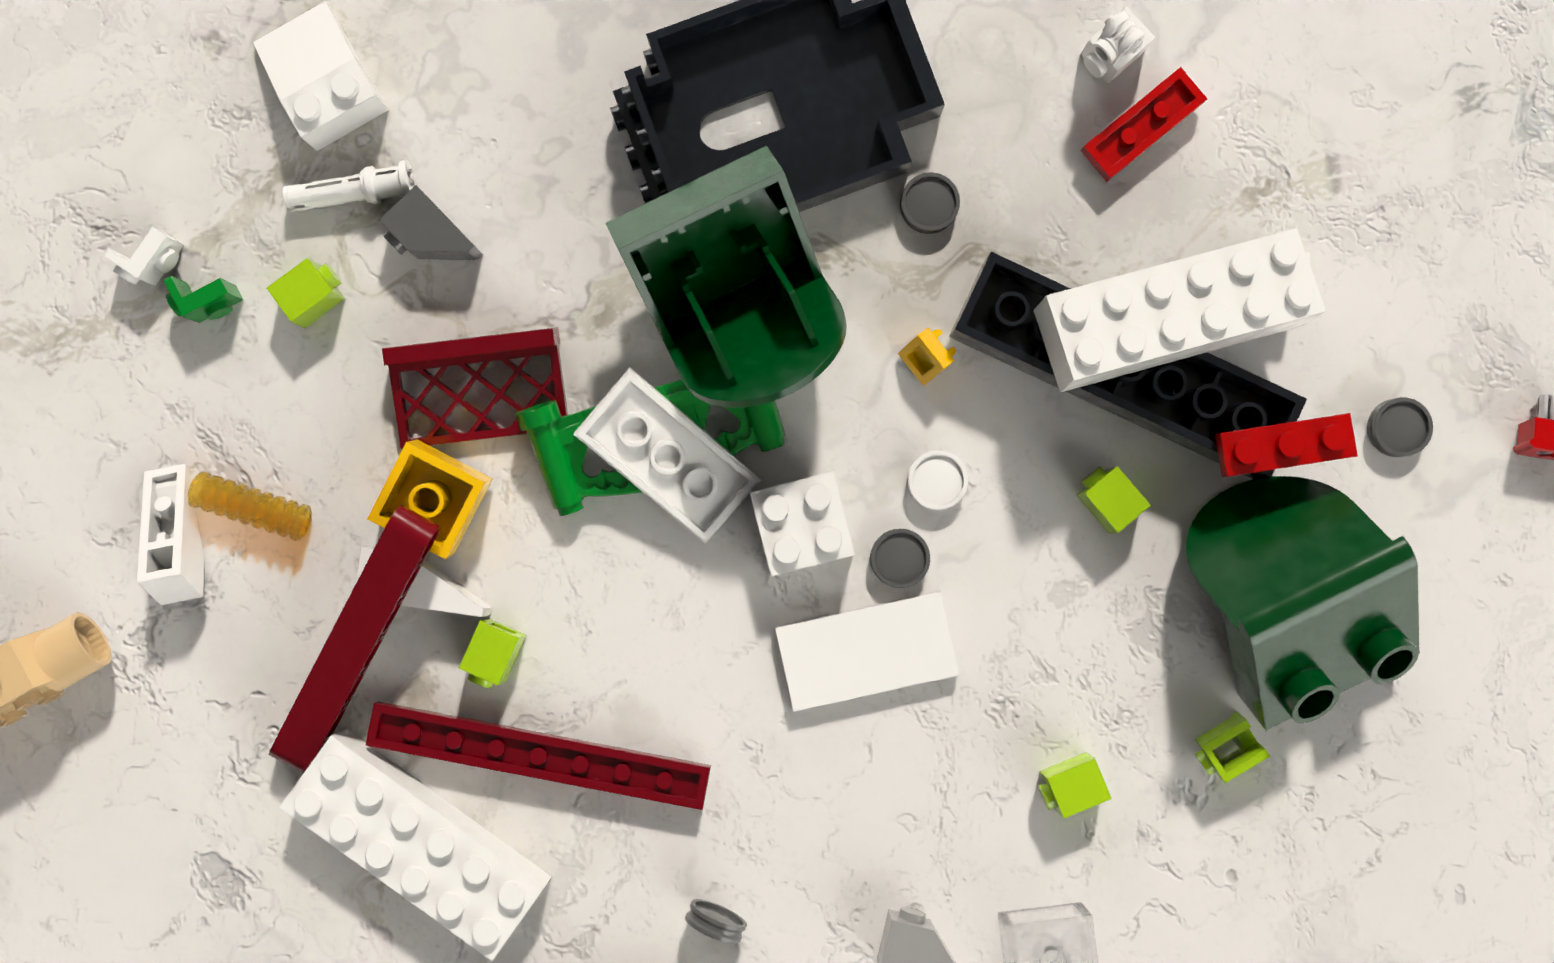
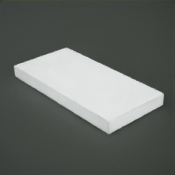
M631 368L624 373L573 434L705 544L761 481L758 475Z
M941 591L775 627L793 712L960 675Z

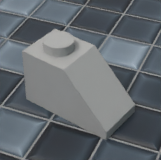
M901 907L900 912L888 909L877 955V963L956 962L931 920L925 918L926 914L910 907Z

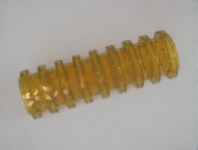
M202 471L195 476L188 490L187 497L190 507H201L205 512L214 511L215 515H226L229 520L236 521L239 518L240 523L245 525L251 523L257 529H261L264 526L265 531L269 533H274L277 530L279 536L286 537L289 535L290 539L294 541H299L304 537L311 524L312 510L310 505L302 504L299 507L298 502L295 500L287 502L286 498L282 496L274 498L273 493L264 492L262 494L258 488H251L249 490L246 484L240 483L237 485L235 481L229 479L224 481L223 477L218 475L212 477L206 471Z

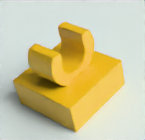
M926 328L897 353L923 386L955 361L952 358L956 353L954 346L946 350L937 339L942 334L940 329L931 331L929 328Z

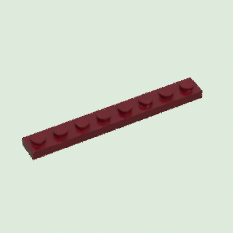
M380 701L373 704L365 746L698 810H703L711 770V765Z

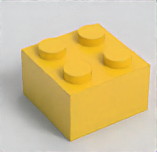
M418 439L405 443L367 520L385 528L396 509L403 505L441 526L430 552L447 559L456 552L493 478Z

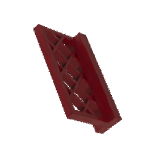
M558 327L382 348L384 366L388 365L401 449H403L406 442L417 439L427 445H437L527 434L526 430H520L517 419L509 427H500L487 417L500 399L519 412L532 407L540 396L544 394L552 401L556 400L561 416L568 415L559 351L560 337ZM550 354L552 373L542 385L523 369L533 356ZM525 357L519 366L509 360ZM500 360L514 371L501 390L481 375L491 361ZM483 362L477 371L468 365ZM458 365L472 376L459 394L439 380L449 366ZM441 367L435 376L426 370ZM416 370L430 381L417 399L403 389L401 372ZM519 375L538 389L525 408L505 394ZM477 380L496 394L483 413L464 399ZM552 381L554 382L555 394L547 389ZM435 385L454 399L441 418L422 404ZM405 400L412 404L408 411L406 410ZM458 404L478 418L467 432H459L445 422ZM418 409L433 420L436 425L427 436L411 438L408 420ZM482 422L492 428L477 430ZM441 427L450 433L435 435Z

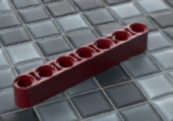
M400 505L393 513L269 751V756L304 774L329 737L335 732L431 550L441 526L403 505Z

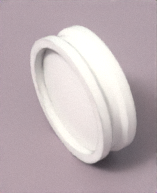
M931 451L923 454L913 462L907 476V486L912 498L922 507L931 510H943L954 506L964 496L968 485V476L963 463L955 455L945 451Z

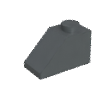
M417 185L379 219L388 229V232L383 237L401 255L407 250L418 259L478 260L483 255Z

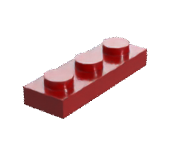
M1180 67L1085 144L1080 151L1104 180L1108 182L1207 100V97Z
M1351 413L1215 434L1222 477L1358 456Z

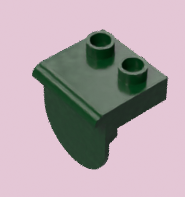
M767 146L606 222L614 243L684 385L698 399L715 406L731 408L769 403L788 396L809 384L832 363L839 353L847 329L844 310L839 299L823 277L784 170Z
M1272 476L1271 478L1253 479L1219 493L1194 518L1186 540V554L1190 571L1200 588L1224 616L1237 694L1266 731L1290 718L1297 723H1309L1317 720L1334 707L1340 693L1370 678L1377 684L1392 682L1407 673L1416 663L1420 654L1418 564L1416 556L1410 544L1403 536L1392 541L1354 501L1341 491L1316 480L1295 476Z

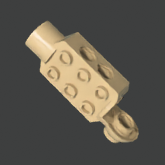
M76 612L49 628L10 640L0 646L1 727L8 726L28 715L25 710L27 707L36 703L42 706L58 699L65 694V688L111 662L112 653L108 640L100 627L90 617Z

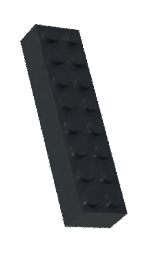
M991 251L981 266L949 337L1059 388L1034 309L1046 295L1071 288ZM1208 352L1065 391L1219 463L1215 434L1295 422L1298 420L1307 401V398ZM1275 469L1243 475L1254 480L1271 478Z

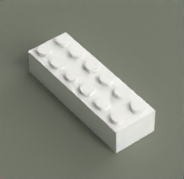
M1297 228L1049 294L1034 309L1060 393L1304 326L1326 311Z
M348 729L331 735L279 808L489 960L493 961L545 888L551 876L373 747L365 746L366 742Z

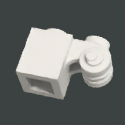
M1127 6L1115 16L1111 15L1104 22L1106 25L1088 40L1080 53L1084 58L1083 61L1087 70L1096 78H1102L1107 84L1113 81L1143 54L1155 38Z

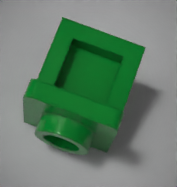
M170 276L164 280L169 291L166 294V300L174 313L179 317L182 316L197 323H201L206 319L215 320L222 318L233 311V305L243 300L237 286L222 278L192 292L187 282Z

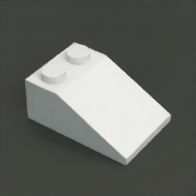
M326 1L253 42L275 92L300 137L316 151L389 110Z

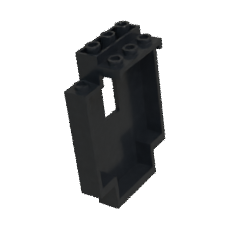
M738 0L647 33L646 36L650 49L643 51L652 77L645 79L641 65L624 71L628 86L613 91L617 105L610 107L618 132L627 129L632 144L624 148L632 170L635 171L641 168L646 183L640 185L639 189L645 204L767 146L784 170L799 212L908 173L912 160L901 131L939 118L945 103L906 0H861L852 3L851 0ZM772 91L785 128L724 150L712 149L702 141L700 127L708 115Z

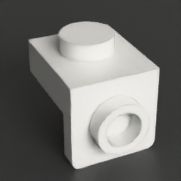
M152 227L131 258L111 249H108L104 256L116 264L113 272L130 283L136 285L139 280L156 286L164 273H168L175 267L179 260V252L184 244Z

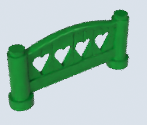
M682 379L654 387L704 430L711 404L691 394ZM554 400L515 413L520 430L527 431L552 506L558 510L559 516L569 515L583 509L582 500L585 497L642 493L641 490L615 469L612 471L602 469L596 476L585 474L583 463L588 446L573 434L596 406L561 416L557 402ZM772 401L750 407H725L739 419V428L731 433L723 430L720 436L714 438L735 456L752 444L759 445L762 452L779 448L785 445L783 437L786 434L776 402Z

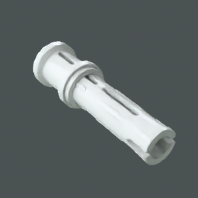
M401 160L398 166L375 169L374 166H366L360 171V174L284 186L283 199L290 213L364 200L376 205L381 204L385 198L406 195L417 183L411 163L408 160Z

